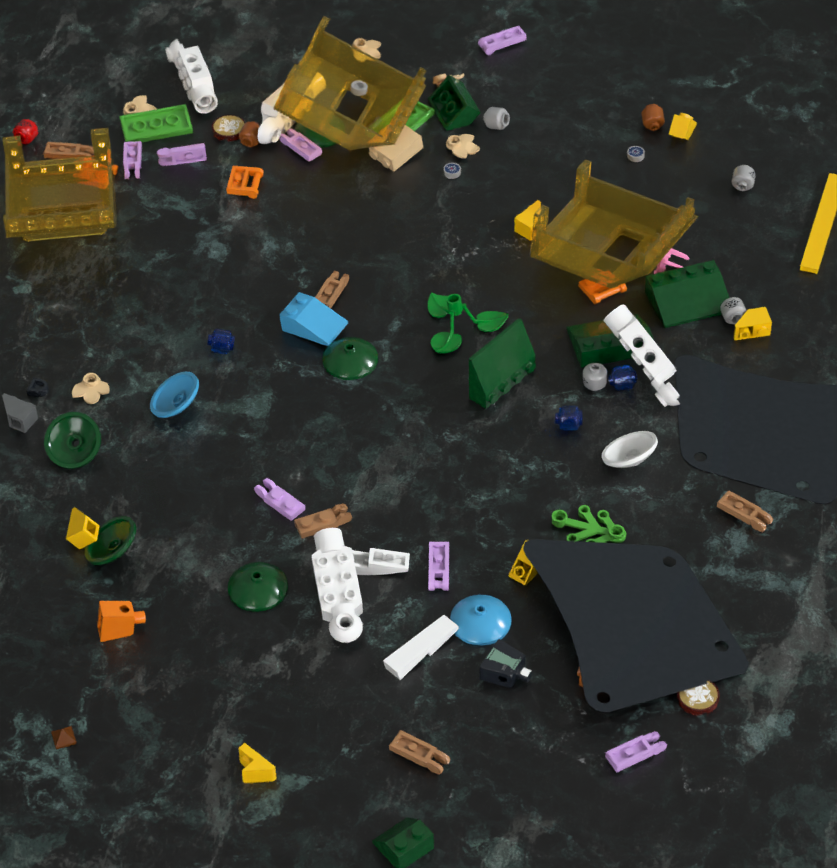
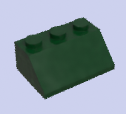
M448 75L427 98L447 131L470 125L481 113L463 82L451 75Z

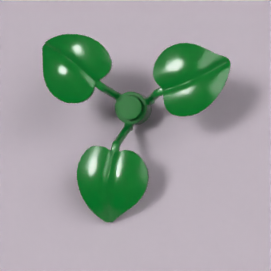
M431 293L428 300L430 315L442 318L447 313L450 314V333L440 332L435 334L431 339V347L438 353H449L459 348L462 343V337L459 334H453L454 316L460 315L463 309L471 320L478 324V329L484 332L498 330L507 320L508 313L485 311L479 313L476 317L477 319H475L466 307V304H462L459 294L442 296Z

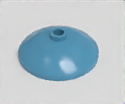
M186 371L177 373L165 380L151 398L150 409L152 413L159 418H168L184 411L197 395L199 388L198 378L192 372Z
M473 595L462 599L454 606L450 615V620L459 627L454 634L462 641L472 645L493 644L498 639L504 638L511 627V613L508 607L501 600L489 595Z

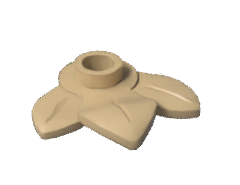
M356 39L352 44L354 57L359 61L380 58V52L377 48L381 46V43L375 40Z
M464 73L461 76L458 74L452 77L459 80L464 77ZM446 74L433 77V85L437 84L438 87L446 79Z
M137 96L132 102L125 104L123 113L128 115L156 110L157 108L146 103L147 96Z
M452 135L446 141L447 148L452 150L453 154L459 158H467V154L472 155L480 150L477 145L472 143L474 135Z
M88 373L83 377L81 383L74 386L72 397H83L87 404L92 405L99 401L100 394L109 393V385L101 381L97 374Z

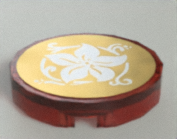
M236 115L221 116L213 122L212 133L217 139L222 141L223 139H227V141L238 140L240 130L245 121Z
M709 680L707 684L677 692V700L681 708L690 714L702 715V713L706 712L708 714L718 705L719 690Z

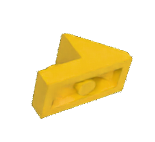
M244 743L239 747V760L245 767L242 770L244 783L272 782L276 780V770L273 764Z

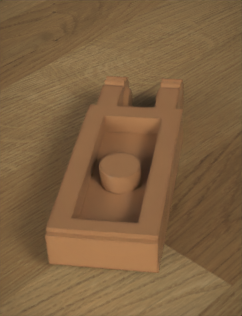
M47 142L43 154L44 158L79 160L83 162L85 158L92 159L91 155L94 153V148L89 145Z
M334 271L327 278L315 298L331 309L349 281L348 274H344L339 281V272Z
M727 491L717 502L719 509L749 525L751 524L755 530L764 532L767 528L765 524L768 525L773 522L770 514L731 491Z
M345 503L335 505L332 509L295 519L294 523L303 539L315 535V533L322 529L337 528L339 525L351 521L352 515L346 512L348 508Z
M402 730L399 731L389 745V750L425 768L427 767L436 774H441L444 770L439 763L447 765L451 760L448 755L437 750L436 747Z

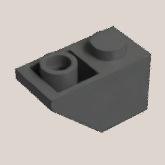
M4 393L2 398L9 427L26 433L38 419L36 406Z

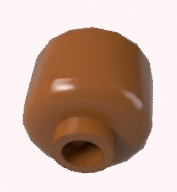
M650 104L643 109L641 114L645 128L655 131L664 125V113L660 106Z
M252 121L243 124L239 133V139L244 146L253 147L259 144V123Z

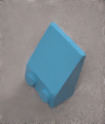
M300 292L279 315L282 331L329 346L348 324L346 319L318 299Z

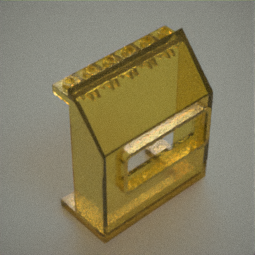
M324 16L298 65L294 64L288 74L273 109L283 113L286 117L289 116L290 119L348 150L395 145L426 87L423 84L426 80L423 77L426 70L420 67L415 78L402 73L325 32L330 19ZM360 80L368 86L367 93L360 96L368 100V103L356 122L336 110L346 92L350 91L351 83Z
M108 128L91 129L94 156L25 162L20 136L3 137L6 215H3L6 238L22 236L26 241L100 235L104 234L107 228L117 227L114 164Z
M585 159L577 168L574 198L548 225L549 207L542 205L535 212L531 257L608 288H615L618 285L650 274L699 216L694 215V199L689 197L686 199L685 206L681 205L679 208H675L591 177L592 162ZM620 235L641 241L624 261L604 254Z

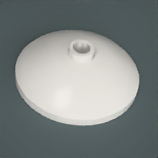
M638 431L621 436L612 441L603 450V462L608 466L616 468L636 466L654 452L658 444L657 437L649 431Z

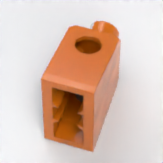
M99 601L97 628L101 642L131 636L134 633V624L146 622L145 612H134L132 602Z

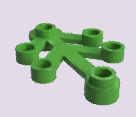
M582 505L578 509L579 517L584 518L587 523L567 518L568 515L564 510H555L552 513V524L555 527L569 526L584 530L576 534L567 535L566 541H580L596 534L603 536L596 539H588L586 542L621 543L626 539L624 528L618 524L614 525L606 510H600L597 513V520L600 523H604L607 528L601 527L590 512V507L587 505Z

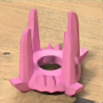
M666 244L662 248L661 257L657 258L658 265L656 270H654V274L665 272L666 265L682 268V266L668 261L671 254L689 260V257L670 248L671 244Z

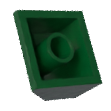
M407 817L372 840V843L395 868H406L434 849V834L420 819Z

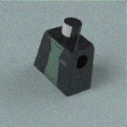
M500 639L497 640L480 665L481 680L509 688L513 687L517 679L529 682L533 673L525 668V655Z

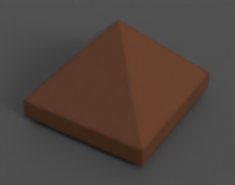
M72 726L51 731L56 750L77 744Z

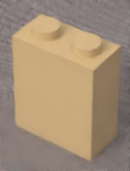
M396 120L368 143L369 154L374 160L380 161L385 168L396 171L423 148L422 137L399 120Z

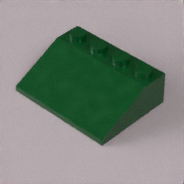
M714 260L648 275L645 280V293L664 328L722 315L720 306L729 298L721 272Z
M638 314L633 315L654 340L649 326ZM604 320L567 326V332L581 368L591 363L605 364L633 359L631 349L627 351ZM638 342L635 347H642L644 342Z
M520 318L469 358V398L485 409L491 404H495L503 394L508 393L515 384L520 383L536 367L535 353Z

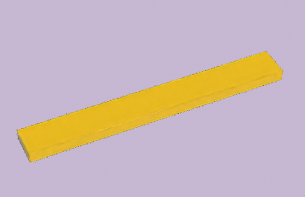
M829 173L800 265L801 271L818 274L837 212V174Z

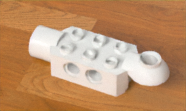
M175 39L166 48L168 61L174 62L176 68L179 69V78L183 80L184 90H188L189 101L192 100L195 109L199 113H209L217 107L218 100L214 93L211 75L199 47L194 46L184 49L183 44H179V41Z
M311 71L303 78L293 75L262 103V124L258 130V142L260 144L276 142L281 134H284L311 110L314 99L326 87L323 78L318 73Z
M624 304L617 307L605 317L604 322L619 339L627 351L631 349L633 352L631 356L639 366L643 364L645 368L642 370L650 380L654 378L651 384L656 389L655 396L664 407L667 405H680L677 400L680 396L670 382L664 383L677 371L674 365ZM638 342H644L642 347H635ZM654 356L655 360L652 363H648L647 359Z
M322 529L314 535L317 552L312 554V564L322 618L330 622L329 631L335 640L351 642L356 640L363 630L362 621L358 617L363 613V606L352 548L344 546L340 529ZM343 623H349V624H351V625L348 626V627H342V626H341V624H343Z

